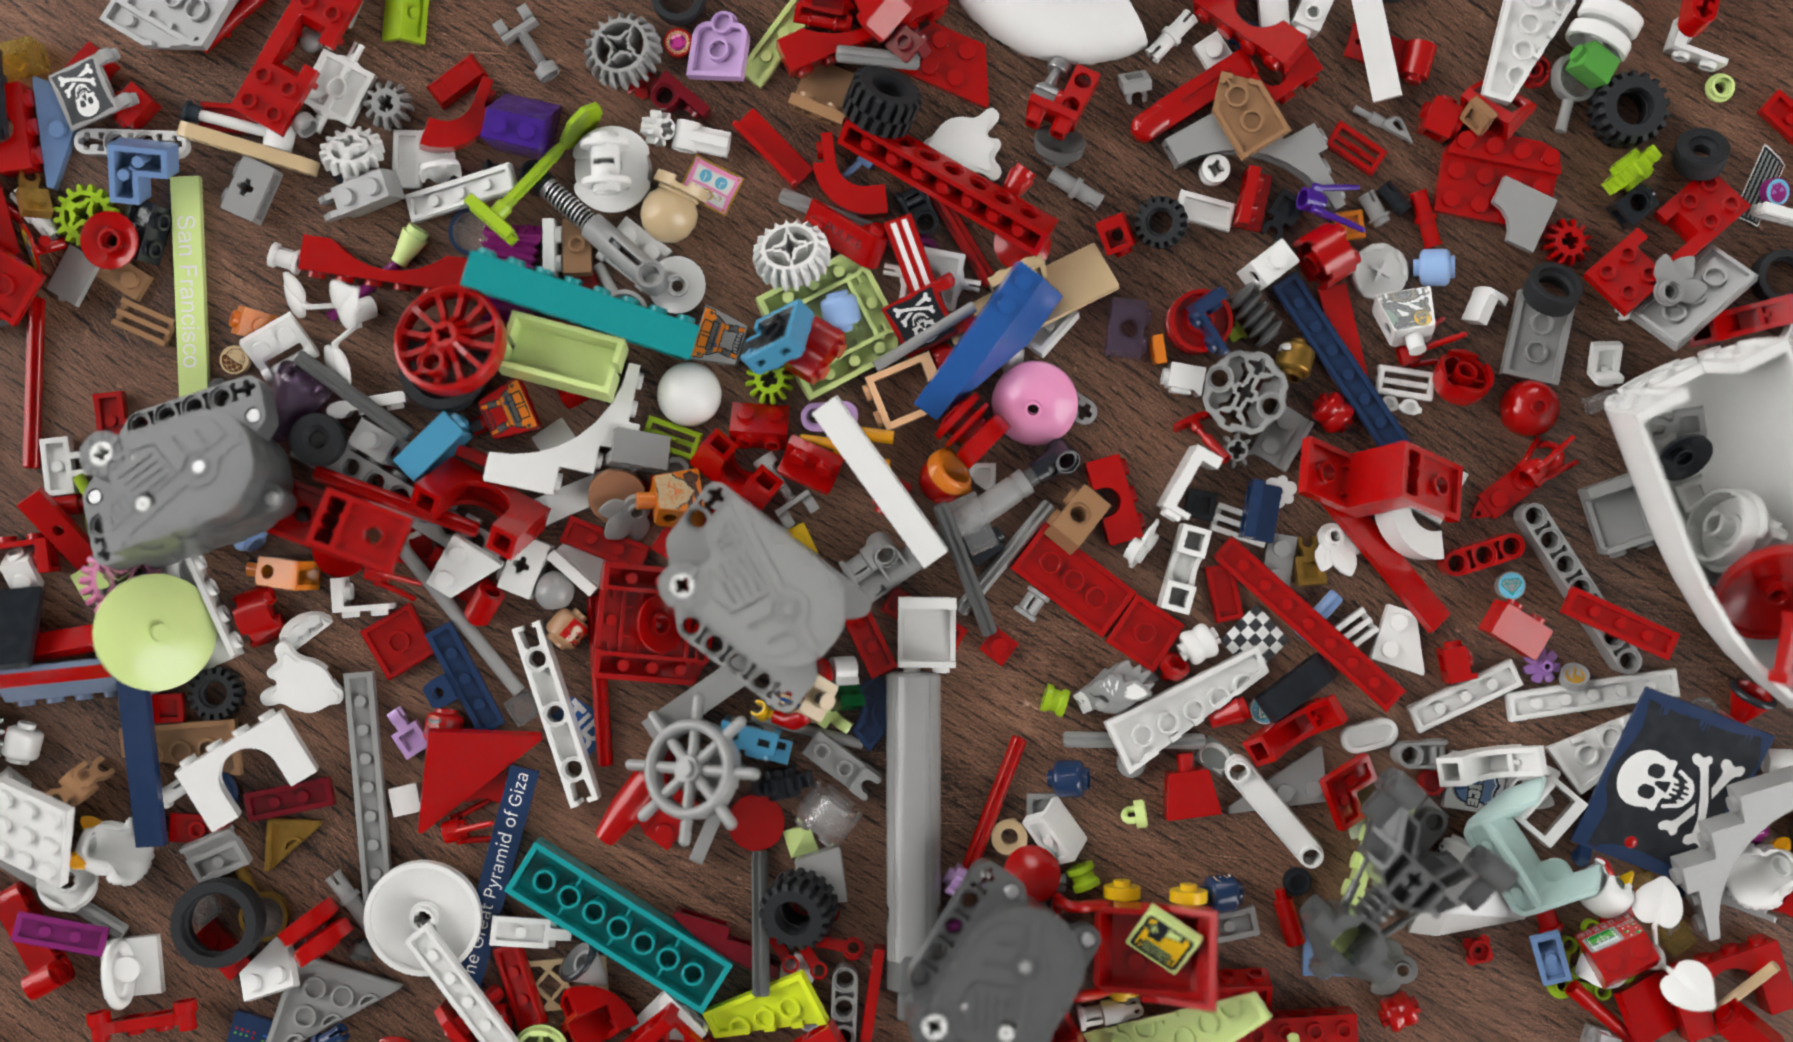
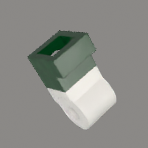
M854 656L830 657L828 662L832 667L834 676L832 681L839 686L834 697L835 704L831 712L856 710L865 706V697L860 691L856 658Z

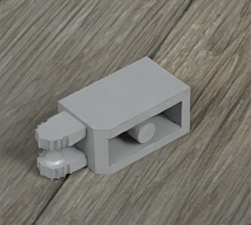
M378 168L330 188L331 192L319 197L318 201L320 205L325 206L335 202L337 209L323 215L327 223L345 217L355 218L366 215L405 199V195L397 171Z

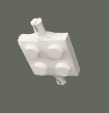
M355 41L347 56L336 55L323 48L313 69L320 73L316 81L319 86L316 91L311 89L304 104L310 106L317 113L315 119L318 121L319 126L316 132L321 134L328 119L339 121L352 128L363 107V101H366L368 97L367 90L373 88L378 78L375 74L362 68L358 63L365 47Z
M924 246L935 278L937 279L948 272H951L955 278V285L941 292L949 311H955L957 298L962 289L979 293L980 287L969 284L981 286V280L964 278L963 267L966 254ZM885 263L884 268L886 269L883 270V275L900 277L901 290L899 299L908 295L909 291L899 265Z

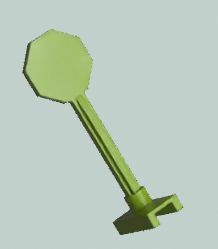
M593 102L582 106L567 121L559 143L552 147L502 200L498 199L492 207H489L473 193H470L463 200L470 207L469 210L512 247L520 238L504 219L512 212L511 209L561 158L565 150L574 148L583 136L597 128L603 115L600 105Z

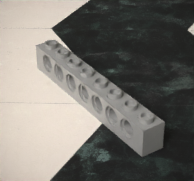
M320 431L314 433L311 438L312 445L317 449L323 447L326 443L324 433ZM348 443L344 454L338 461L328 466H322L372 485L374 477L380 474L384 478V486L382 488L395 493L405 489L409 493V498L412 497L415 485L407 481V474L396 468H393L392 471L382 466L383 463L368 455L366 457ZM291 451L290 455H291L292 457L296 458L297 460H299V459L294 455L293 451ZM355 459L359 463V471L357 474L351 475L348 465ZM306 464L307 466L313 468L314 470H315V468L317 467V466H312V465ZM367 500L375 505L413 518L412 528L444 547H447L454 535L445 527ZM458 505L447 510L448 512L479 522V533L484 538V545L481 548L500 560L504 559V557L485 548L490 529L481 525L483 522L481 518L470 512L464 515L456 510ZM457 532L458 534L472 542V537Z

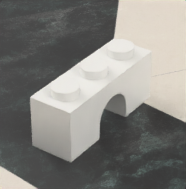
M1179 523L1156 606L1189 615L1197 588L1195 587L1196 574L1202 559H1205L1212 531Z

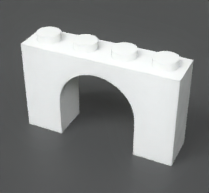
M274 708L268 710L258 717L260 722L249 727L246 723L231 732L234 737L223 742L220 738L206 746L207 752L197 757L194 753L179 762L181 767L174 774L211 832L235 820L242 812L223 781V765L227 757L232 753L247 748L264 751L274 759L291 787L318 771L319 765L284 709L275 712Z

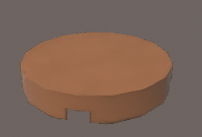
M615 468L606 469L597 474L590 482L588 491L589 507L595 516L607 522L608 518L602 516L598 509L611 499L625 500L626 497L636 494V492H645L644 484L639 476L631 470L624 468L623 470H615Z

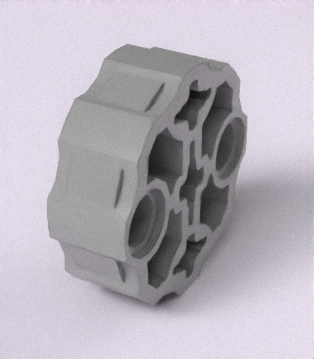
M1237 350L1226 354L1224 358L1210 367L1205 376L1204 395L1202 398L1206 411L1210 413L1219 427L1230 433L1238 432L1251 435L1264 431L1266 427L1282 416L1286 408L1285 402L1289 387L1285 373L1281 372L1271 357L1262 352ZM1260 359H1264L1266 361L1264 366L1271 373L1260 372L1258 375L1254 374L1255 368L1248 360L1259 362ZM1245 363L1249 373L1244 382L1241 383L1239 380L1244 373L1241 364ZM1216 370L1225 371L1228 375L1226 385L1222 387L1213 385L1211 382L1213 372ZM1254 378L1250 388L1253 397L1251 399L1246 397L1244 401L1242 400L1240 406L1237 407L1236 404L1240 397L1237 388L1239 386L1245 387L1250 379ZM1272 378V381L1263 383L1259 391L1255 390L1260 379ZM1232 393L1236 395L1230 406L1219 408L1218 404L1227 402ZM1268 398H1275L1279 403V410L1273 415L1266 414L1262 408L1263 402ZM1247 402H1250L1251 405L1246 412L1249 421L1245 422L1242 411ZM1232 409L1237 411L1236 417L1242 424L1231 423L1230 426L1224 424L1226 419L1219 412L1230 413Z

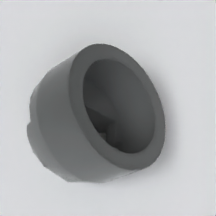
M359 938L352 942L348 957L357 961H371L373 949L368 939L362 941Z

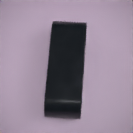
M1316 652L1260 692L1254 699L1269 721L1274 723L1332 682L1337 677V674L1326 658L1319 652Z

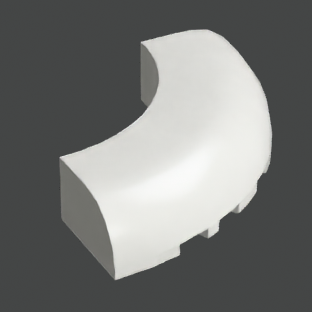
M957 0L970 18L988 32V35L993 39L999 40L1009 46L1011 50L1021 55L1045 60L1048 63L1054 56H1059L1066 59L1070 64L1095 65L1100 62L1115 61L1128 57L1148 46L1144 27L1130 0Z

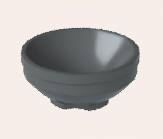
M1053 124L1042 126L1036 130L1034 147L1045 163L1065 167L1083 156L1086 140L1078 131L1075 130L1074 133L1069 132L1065 139L1060 141L1049 134Z

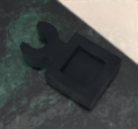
M1285 188L1280 190L1266 213L1273 219L1262 226L1261 235L1265 234L1268 228L1275 229L1276 236L1272 241L1276 243L1283 236L1284 225L1289 229L1293 227L1303 211L1299 210L1296 206V195Z

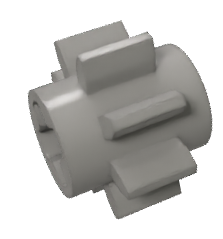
M1235 433L1233 440L1228 436H1223L1225 444L1222 447L1231 455L1229 460L1230 468H1235L1237 461L1241 465L1246 466L1247 461L1245 457L1254 454L1253 451L1248 450L1247 446L1251 440H1240V433ZM1236 444V448L1240 449L1241 453L1234 457V454L1229 452V447Z

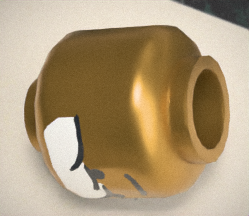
M1293 338L1291 341L1280 344L1275 364L1281 372L1285 373L1287 382L1299 383L1310 376L1315 352L1308 345L1307 341Z

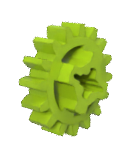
M1654 144L1640 152L1637 148H1634L1611 166L1609 171L1612 174L1601 183V186L1610 196L1623 188L1627 192L1632 190L1654 171L1652 166L1663 156Z
M77 184L76 192L67 188L66 193L68 197L59 196L57 198L62 203L61 207H53V210L59 213V217L54 218L53 222L62 225L57 232L66 235L65 240L67 242H76V245L80 247L81 230L88 220L84 216L85 213L89 215V218L102 211L120 213L119 209L112 207L115 203L110 202V197H107L108 192L101 188L98 190L92 184H89L87 189L84 185Z

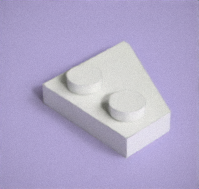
M456 533L449 541L426 584L452 598L502 567L504 562Z

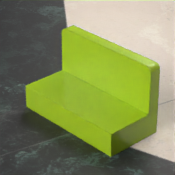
M385 0L382 41L393 42L399 40L418 46L425 45L429 0Z

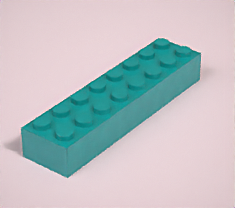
M479 247L478 252L470 251L460 282L462 287H470L483 295L592 331L625 339L628 343L683 361L690 360L700 329L699 325L694 324L696 319L679 314L675 318L666 315L667 309L651 304L648 309L639 306L638 299L622 295L621 299L610 296L611 291L594 285L593 290L582 287L583 281L569 276H566L565 280L553 277L554 272L537 266L536 271L525 268L526 262L512 257H508L507 261L498 259L496 252Z
M541 836L534 842L504 890L507 894L700 1014H703L734 963L733 960L721 955L696 938L678 921Z

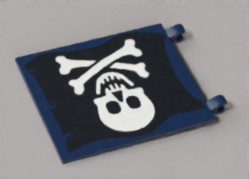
M1645 686L1587 803L1588 806L1583 811L1570 837L1572 842L1579 844L1573 850L1571 859L1575 861L1577 866L1585 868L1589 864L1593 849L1671 878L1669 874V869L1672 868L1670 856L1701 847L1697 838V834L1700 833L1698 821L1729 812L1726 805V797H1728L1726 785L1755 777L1775 736ZM1629 836H1634L1637 838L1638 844L1634 848H1627L1624 844L1625 839ZM1677 885L1676 887L1683 900L1685 891Z

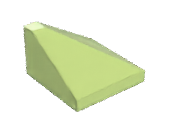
M810 822L783 831L791 859L819 850Z

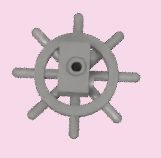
M696 693L693 696L691 719L679 720L667 726L657 711H650L648 713V720L659 734L650 745L646 760L628 759L625 762L627 770L644 771L646 787L652 798L639 811L638 819L641 822L647 821L659 808L666 814L681 819L679 844L683 847L688 846L691 842L693 820H702L717 814L727 829H735L737 821L726 805L733 797L736 788L739 787V779L757 780L760 777V771L757 768L740 767L742 753H738L737 747L732 740L746 726L747 721L745 717H737L725 729L713 722L703 720L705 698L702 693ZM701 732L713 740L704 750H700ZM689 733L688 749H685L677 739ZM669 749L676 757L675 762L664 761ZM663 773L674 774V779L665 786ZM684 785L683 802L680 805L672 796ZM695 791H700L707 801L694 807Z

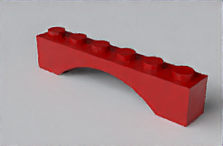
M914 0L912 9L883 42H879L864 28L842 33H823L802 28L777 39L776 49L790 79L796 76L798 79H802L811 75L814 72V68L821 65L827 68L838 63L835 58L837 46L846 45L866 48V46L875 42L877 45L888 42L902 23L913 30L918 28V24L923 21L929 20V22H934L945 16L944 12L947 11L949 2L948 0Z
M303 234L298 269L308 272L307 277L325 280V275L335 276L336 280L347 284H353L354 279L365 281L364 285L369 287L382 288V284L393 285V290L411 292V288L422 289L421 294H424L437 287L460 285L468 258L447 255L435 263L417 269L403 271L385 270L361 262L350 254L340 242L332 238Z

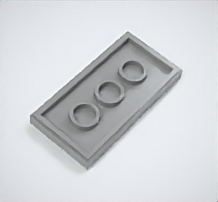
M1711 243L1695 257L1692 279L1699 280L1708 286L1705 293L1699 299L1692 303L1679 301L1673 306H1663L1656 301L1653 293L1631 312L1630 319L1676 352L1757 282L1759 275ZM1665 287V294L1667 297L1670 294V290L1668 287Z

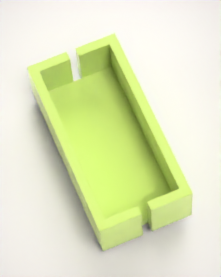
M512 310L506 328L508 340L506 353L498 369L501 375L613 403L620 381L617 373L622 374L629 352L625 339Z

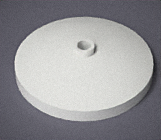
M433 860L409 861L388 871L371 890L364 908V929L373 951L391 968L412 976H429L404 943L405 939L427 922L431 923L460 963L474 948L482 929V905L472 883L452 866ZM422 911L429 914L430 917L424 916Z

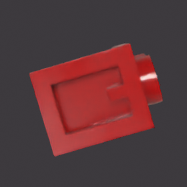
M42 533L27 534V540L17 541V536L0 537V550L34 546L33 563L38 573L61 571L59 551Z

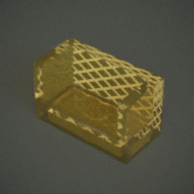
M27 35L0 43V50L3 51L4 76H7L8 83L52 71L44 43L34 37Z

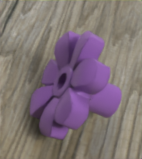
M1543 648L1536 661L1524 657V660L1529 664L1523 667V672L1528 675L1532 674L1531 681L1534 683H1541L1542 679L1545 682H1552L1554 680L1552 672H1559L1561 664L1553 662L1557 658V654L1554 651L1550 650L1546 653V649Z

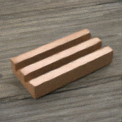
M122 297L120 301L122 304L120 308H117L115 312L117 313L116 318L112 319L111 324L167 347L175 331L176 320ZM130 306L168 323L169 326L166 329L127 312ZM126 317L165 335L161 339L123 322V319Z

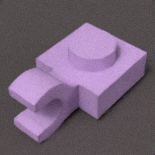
M401 705L387 714L389 720L397 729V732L391 735L406 760L426 748L427 741L423 737L424 728L418 719L410 723Z

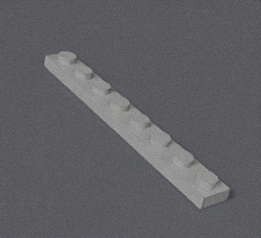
M375 670L343 674L363 904H366L368 896L376 883L392 869Z

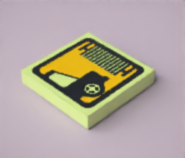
M1152 903L1129 934L1125 943L1173 975H1176L1200 945L1203 936Z

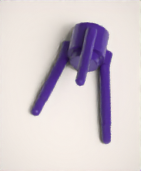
M1314 182L1311 188L1304 187L1299 191L1296 199V206L1299 210L1313 213L1328 221L1334 220L1362 233L1366 230L1355 222L1325 210L1327 197L1323 194V191L1359 190V185H1322Z

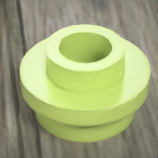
M1723 73L1711 76L1705 84L1707 97L1717 103L1727 101L1735 91L1734 80ZM1716 84H1719L1722 87L1721 93H1718L1716 91Z

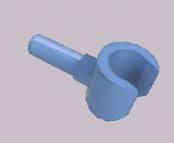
M858 156L854 164L843 171L841 175L846 179L858 170L861 165L870 170L874 164Z

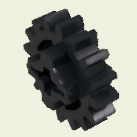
M796 765L769 769L767 772H764L763 778L751 781L753 796H768L769 801L797 797L798 794H801L802 788L814 785L812 770L805 769L800 771L797 770Z

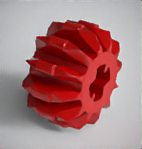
M1564 218L1557 220L1556 225L1553 223L1547 226L1548 233H1544L1540 237L1543 241L1547 242V244L1540 247L1541 251L1548 250L1549 252L1545 260L1550 261L1555 258L1556 263H1565L1567 267L1574 266L1575 261L1582 262L1585 259L1583 253L1589 252L1591 249L1589 245L1585 244V241L1590 240L1592 236L1588 234L1584 236L1582 233L1586 225L1577 227L1576 219H1570L1566 222ZM1562 240H1563V241H1567V240H1568L1569 246H1568V245H1563Z

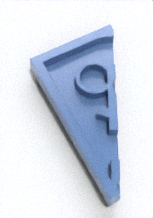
M33 76L32 83L46 185L48 188L59 191L74 147V138L79 130L71 131L50 81Z

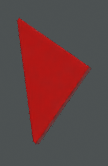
M428 728L418 833H424L542 740V732Z

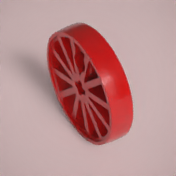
M461 285L437 287L416 298L402 314L394 334V354L401 371L418 387L440 396H459L472 392L484 385L499 369L507 348V331L497 308L479 291L470 287L465 288ZM457 299L453 316L450 318L446 300ZM469 300L478 302V305L464 319ZM436 304L440 315V322L437 324L425 314L429 308ZM490 311L492 320L474 327ZM421 318L432 328V331L425 333L413 331L412 328L417 320ZM495 332L493 343L474 340ZM408 340L427 342L424 346L407 351ZM465 349L489 352L490 355L486 362L481 364ZM460 355L464 356L478 369L468 378H466ZM417 360L419 368L413 371L410 363ZM440 361L439 365L435 369L431 370L432 365L435 362ZM451 363H453L457 382L446 384ZM428 376L430 379L435 381L433 383H429L423 380Z

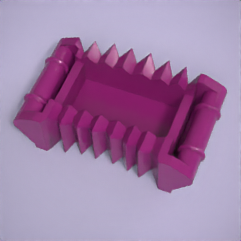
M485 224L482 234L487 240L480 242L485 249L496 252L497 258L507 261L508 257L526 262L525 268L536 271L533 265L538 264L539 261L535 257L542 255L537 250L542 246V226L536 227L529 224L521 226L510 225L520 238L511 247ZM486 296L497 308L504 322L509 321L512 310L540 317V313ZM490 311L482 317L481 321L492 320Z

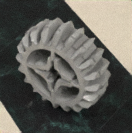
M619 12L617 19L608 15V22L605 24L598 21L600 28L598 30L590 29L593 38L585 39L588 49L584 50L587 58L586 65L592 71L591 74L594 78L598 79L602 85H610L615 90L621 85L626 91H628L630 84L639 88V80L641 79L649 82L647 73H656L657 69L654 64L661 63L659 54L663 53V48L660 45L661 38L655 32L654 26L648 23L642 16L637 18L632 12H630L627 18L621 12ZM643 39V49L639 55L637 53L640 47L639 42ZM609 48L608 60L604 64V55L606 49Z

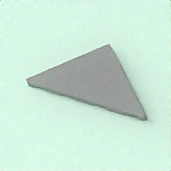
M316 957L302 968L297 964L300 986L282 992L266 1042H302L403 988L404 983L323 958L318 959Z

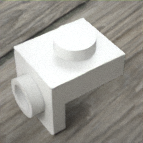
M1620 341L1591 342L1586 374L1596 385L1611 387L1614 384L1624 383L1625 377L1619 372L1623 344Z
M33 546L24 549L17 547L5 554L0 565V571L10 589L38 586L43 588L45 582L32 560L33 552L35 551Z

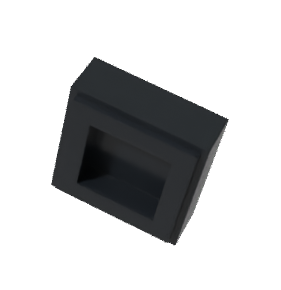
M1188 488L1184 511L1191 514L1190 518L1213 521L1217 493Z

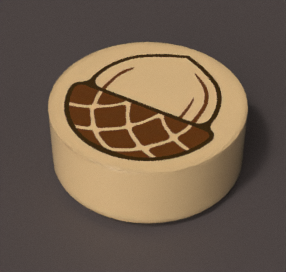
M229 346L220 355L221 367L230 374H244L249 370L252 360L240 346Z

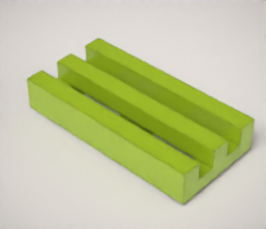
M649 415L643 431L669 436L671 441L692 448L691 453L672 447L669 450V453L689 460L692 459L700 447L704 437L702 433ZM656 423L696 437L695 442L693 443L651 428L652 424Z

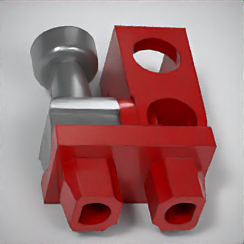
M1054 56L1047 66L1050 74L1045 82H1039L1035 86L1033 93H1031L1028 99L1025 125L1033 129H1039L1043 120L1053 124L1049 134L1053 138L1063 141L1069 132L1074 133L1077 123L1080 121L1085 108L1098 88L1101 74L1077 64L1065 89H1059L1057 87L1060 79L1066 78L1069 75L1072 65L1066 59ZM1081 75L1087 76V77L1090 79V81L1087 80V79H1085V78H1082V77H1080V76H1081Z

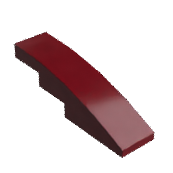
M677 906L673 917L696 938L721 955L746 968L752 969V940L729 934L732 922ZM769 958L770 977L776 978L780 965L779 960Z

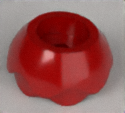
M1542 55L1532 68L1534 74L1529 73V76L1522 85L1523 87L1528 89L1540 88L1550 78V63Z

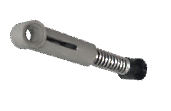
M532 159L525 162L520 168V179L539 160ZM549 170L528 191L533 196L542 197L548 203H551V206L581 230L582 237L636 282L644 293L649 296H658L666 291L669 280L662 264L653 260L601 214L595 215L594 212L591 213V209L587 210V206H584V203H580L579 199L576 200L575 196L572 197V193H569V190H565V187H561L560 183L558 184L556 177ZM623 251L624 253H626V254H627L631 259H633L639 266L635 265L630 259H628V258H627L623 253H621V252ZM653 273L659 274L655 282H646L648 275Z

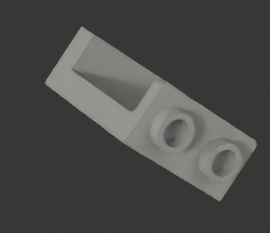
M1629 473L1577 489L1598 555H1609L1610 558H1616L1627 554L1626 549L1636 546L1637 549H1643L1655 545L1653 541L1655 539Z

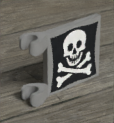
M103 48L94 55L48 76L71 131H77L118 111L140 103L136 92L130 94L122 93L116 97L105 73L103 65L115 62L121 58L117 48Z

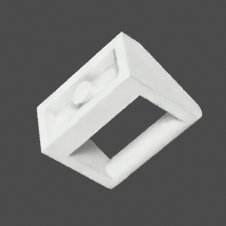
M1552 774L1546 778L1540 804L1555 787L1571 802L1542 834L1526 821L1539 805L1525 809L1521 815L1513 817L1546 848H1551L1588 806L1584 800Z

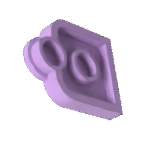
M719 11L714 14L711 21L702 22L695 27L692 34L686 76L690 80L744 82L750 34L744 25L739 23L733 13Z

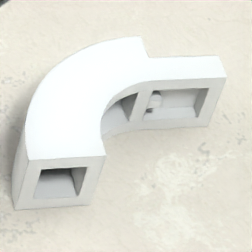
M1411 507L1374 515L1383 538L1399 554L1414 560L1445 559L1442 530L1429 531L1421 527L1413 517Z

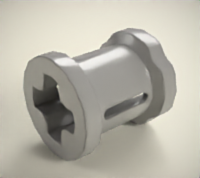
M1029 585L1027 587V594L1020 604L1015 605L1013 609L1035 623L1037 620L1035 616L1045 602L1048 603L1050 599Z

